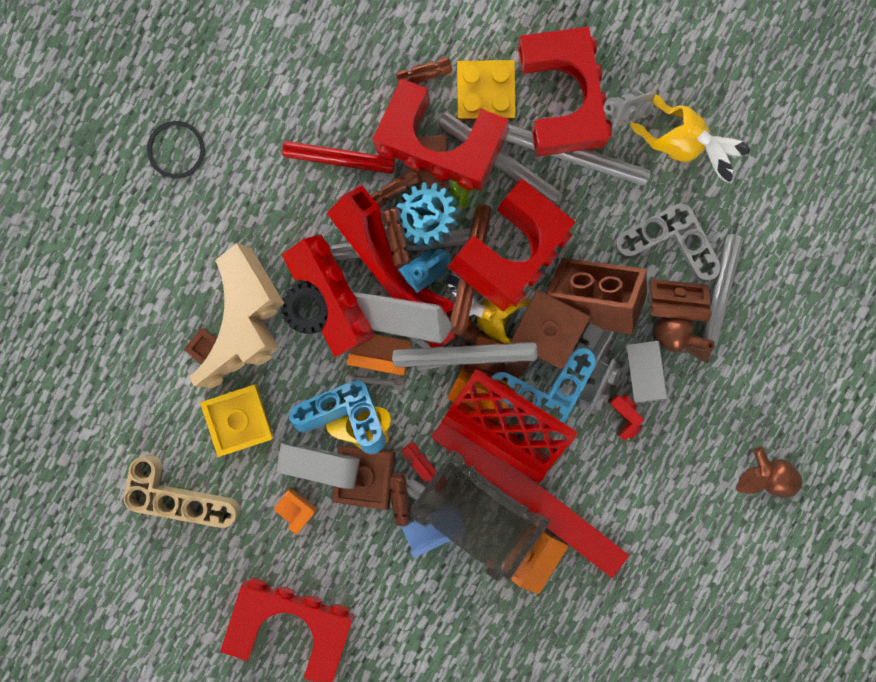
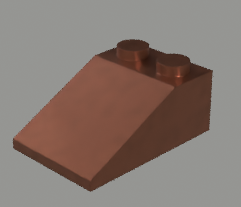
M562 258L546 294L590 315L588 322L603 330L633 335L647 297V269Z

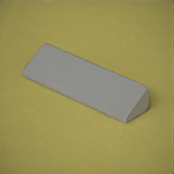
M353 293L372 330L441 343L453 327L440 306L364 293Z

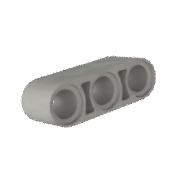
M281 442L276 472L340 488L354 489L360 462L359 458L304 445L295 447L292 446L293 443Z

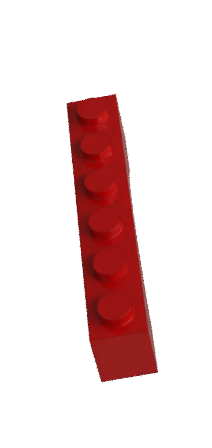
M361 185L344 194L326 214L389 295L394 299L440 306L450 321L454 302L437 295L426 287L416 293L399 271L401 267L394 265L392 257L394 251L390 249L382 223L380 207L364 186ZM449 331L441 343L425 341L431 348H438L444 346L456 337L457 334Z

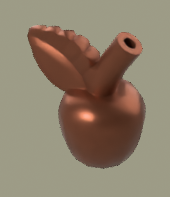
M660 318L653 334L656 341L659 340V344L672 353H681L686 350L697 359L705 363L710 362V351H713L715 347L713 340L694 336V326L689 320Z
M759 446L753 449L759 466L746 469L736 485V490L744 494L758 493L765 488L768 493L774 496L791 498L800 491L803 479L798 470L789 461L775 459L770 462L764 447Z

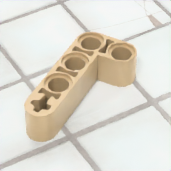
M145 455L137 458L129 467L124 503L133 512L219 528H226L232 525L241 514L239 503L232 498L159 485L162 464L154 455ZM142 462H147L151 466L150 476L142 473ZM137 490L145 493V504L137 501ZM165 495L171 496L174 499V509L165 506ZM193 501H199L202 504V514H197L193 511ZM224 507H227V512L231 513L226 519L224 518V513L217 512Z

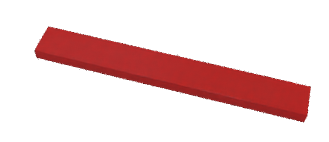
M443 423L431 435L432 439L609 577L613 578L628 559V553L533 479Z

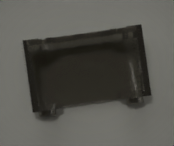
M453 450L410 508L414 512L412 518L425 528L431 525L487 568L484 572L495 581L500 582L501 579L510 581L551 521L539 512L535 514L529 510L527 513L526 511L529 507L518 503L475 471L476 468L472 465L467 469V463L464 462L466 458Z

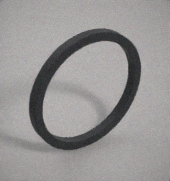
M169 121L153 131L148 141L147 154L151 165L160 174L169 178H184L194 173L204 159L205 146L202 136L193 126L182 121ZM174 125L190 129L197 136L200 144V155L197 163L190 170L181 174H171L163 171L157 166L152 156V144L157 134L164 128Z

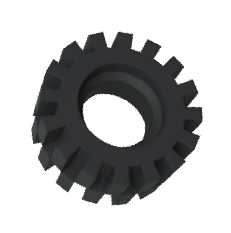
M310 282L293 285V288L288 289L287 295L282 299L284 304L283 308H281V313L284 314V321L289 324L291 329L299 333H318L323 330L328 315L324 296ZM305 297H313L319 303V312L312 319H304L298 313V304Z

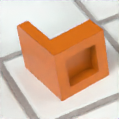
M292 487L284 494V497L274 508L275 512L290 523L288 529L296 535L318 509Z

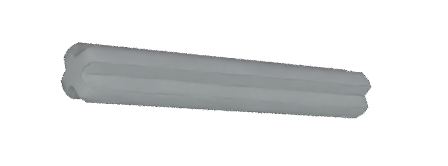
M736 234L726 236L720 260L721 268L716 277L710 300L712 315L710 321L705 322L701 337L713 340L715 346L718 344L743 242V237Z

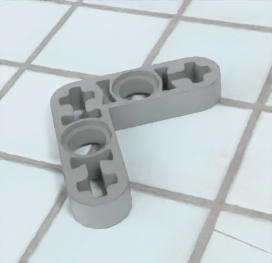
M679 203L622 232L615 240L616 251L623 257H631L673 235L692 273L697 279L701 281L712 280L720 272V262L692 209L686 204ZM677 209L679 213L685 212L684 224L682 225L680 221L669 225L672 231L668 232L667 224L661 216L665 215V220L667 221L676 215L674 210ZM649 223H657L661 227V235L658 238L653 239L647 235L646 227ZM640 229L641 237L647 245L643 246L641 240L632 246V252L628 248L623 249L621 246L625 242L623 237L627 236L628 239H633L639 235L635 230ZM690 234L696 235L700 240V246L695 251L689 250L685 245V239ZM706 250L707 254L703 255L702 258L705 263L711 262L713 265L710 269V275L706 272H700L699 268L703 264L700 258L693 260V255L700 254Z

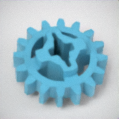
M424 182L422 183L421 190L415 186L411 187L413 194L409 196L404 193L402 196L406 200L405 204L397 205L402 210L400 214L401 220L399 221L403 222L405 238L409 241L414 240V243L418 246H422L425 242L427 246L433 247L435 239L441 244L444 243L442 237L444 234L453 235L449 229L450 226H458V222L453 219V216L460 214V211L453 207L457 200L452 196L449 197L451 193L446 188L441 190L437 183H434L430 188ZM440 200H441V202L443 203V206H444V213H442V211H441V209H440V208H441V205H442V204L440 203ZM411 216H412L413 219H414V224H413V225H412V221H411Z

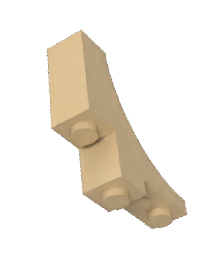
M238 243L215 260L221 273L224 287L223 321L211 352L201 366L189 376L194 387L214 388L223 382V377L229 372L239 370L245 363L262 365L269 361L272 357L271 354L279 349L263 320L275 315L276 309L284 304L252 248Z

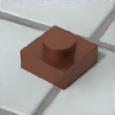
M201 327L184 348V351L202 364L211 352L217 338L207 329Z

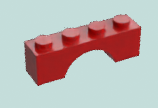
M322 234L305 238L281 254L294 280H305L314 284L324 296L328 315L326 324L321 332L334 357L352 351L375 337L369 321L361 311L356 296L347 284L343 272L336 263L330 247Z

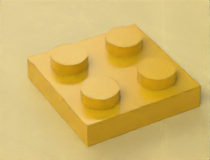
M515 60L457 61L458 120H476L481 109L509 120H515Z
M257 384L200 402L218 457L274 439Z

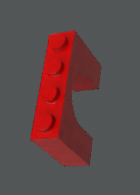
M590 27L521 35L517 49L522 74L552 70L562 71L571 75L579 83L583 93V105L574 113L534 120L531 132L536 157L604 148L609 137L612 136V125L610 120H606L604 104L607 98L605 92H601L599 82L602 81V70L600 64H596L594 54L597 53V42L595 36L591 37Z
M400 79L372 139L377 153L389 160L396 158L404 161L403 163L411 169L419 170L422 168L427 170L433 177L439 180H453L465 190L473 191L476 189L482 192L509 132V119L481 109L469 137L461 146L447 152L432 151L424 147L416 138L417 128L430 102L428 88Z
M522 178L505 197L497 211L525 234L530 244V259L519 262L504 259L473 235L448 267L502 312H505L511 304L517 307L527 294L523 290L527 284L532 287L543 274L539 271V268L542 265L548 267L558 255L554 249L557 246L561 248L565 246L573 236L569 230L576 223Z
M251 578L250 581L245 580L240 587L220 652L248 661L253 653L262 623L275 614H293L306 622L313 635V649L303 679L312 682H333L354 614L349 612L350 609L339 604H333V607L321 604L322 600L315 596L307 595L305 598L296 596L292 589L286 587H278V590L268 587L267 582L261 579Z

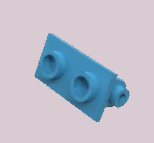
M442 248L434 253L429 250L411 261V263L401 267L399 271L405 277L407 283L418 293L447 273L443 267L450 262L451 254L448 250Z

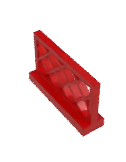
M478 369L475 370L457 398L454 399L441 423L539 484L545 478L550 467L572 443L578 433ZM476 381L487 387L488 392L477 393L474 383ZM492 400L495 409H483L481 401ZM500 400H508L513 404L514 408L502 409ZM463 401H473L476 410L463 403ZM532 415L538 419L539 424H527L525 416ZM505 416H517L520 424L508 425ZM487 417H498L501 425ZM550 431H557L566 438L552 440ZM523 432L526 441L513 433ZM530 432H542L545 440H533ZM537 448H548L551 456L546 455Z

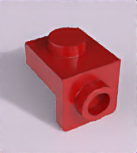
M614 394L608 403L628 421L617 435L623 440H626L628 437L632 439L641 431L642 426L640 424L645 419L635 411L638 406L627 395L621 398L619 395Z

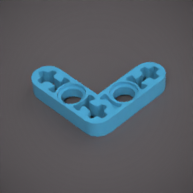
M585 348L575 349L571 353L564 369H561L548 395L505 372H498L491 378L502 380L503 377H506L508 379L507 385L514 389L516 383L520 384L521 387L516 392L518 395H521L524 391H532L536 396L534 405L540 407L542 397L547 399L544 405L549 408H554L555 405H558V412L562 414L558 420L564 423L590 377L596 360L590 350ZM585 353L587 355L586 361L589 362L588 367L582 366L578 374L583 375L580 381L576 376L566 374L568 368L574 371L577 366V362L574 361L575 356H582ZM564 379H571L576 384V390L570 396H565L560 392L559 386ZM506 399L502 400V401L508 403L509 405L513 406V404H512L511 402H509L508 400H506Z
M351 381L294 406L289 413V420L299 432H308L348 415L358 444L368 454L377 453L386 443L385 434L371 394L362 381ZM329 402H337L332 410H323ZM370 412V416L366 420L357 421V417L361 413ZM368 430H371L373 434V440L368 442L369 438L366 433Z

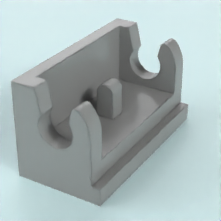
M659 340L626 345L634 402L667 399Z

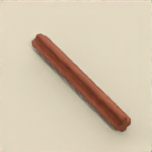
M483 203L477 205L469 240L474 235L485 244L492 208L489 205ZM462 278L459 280L450 320L453 326L450 332L457 335H463L466 331L475 291Z

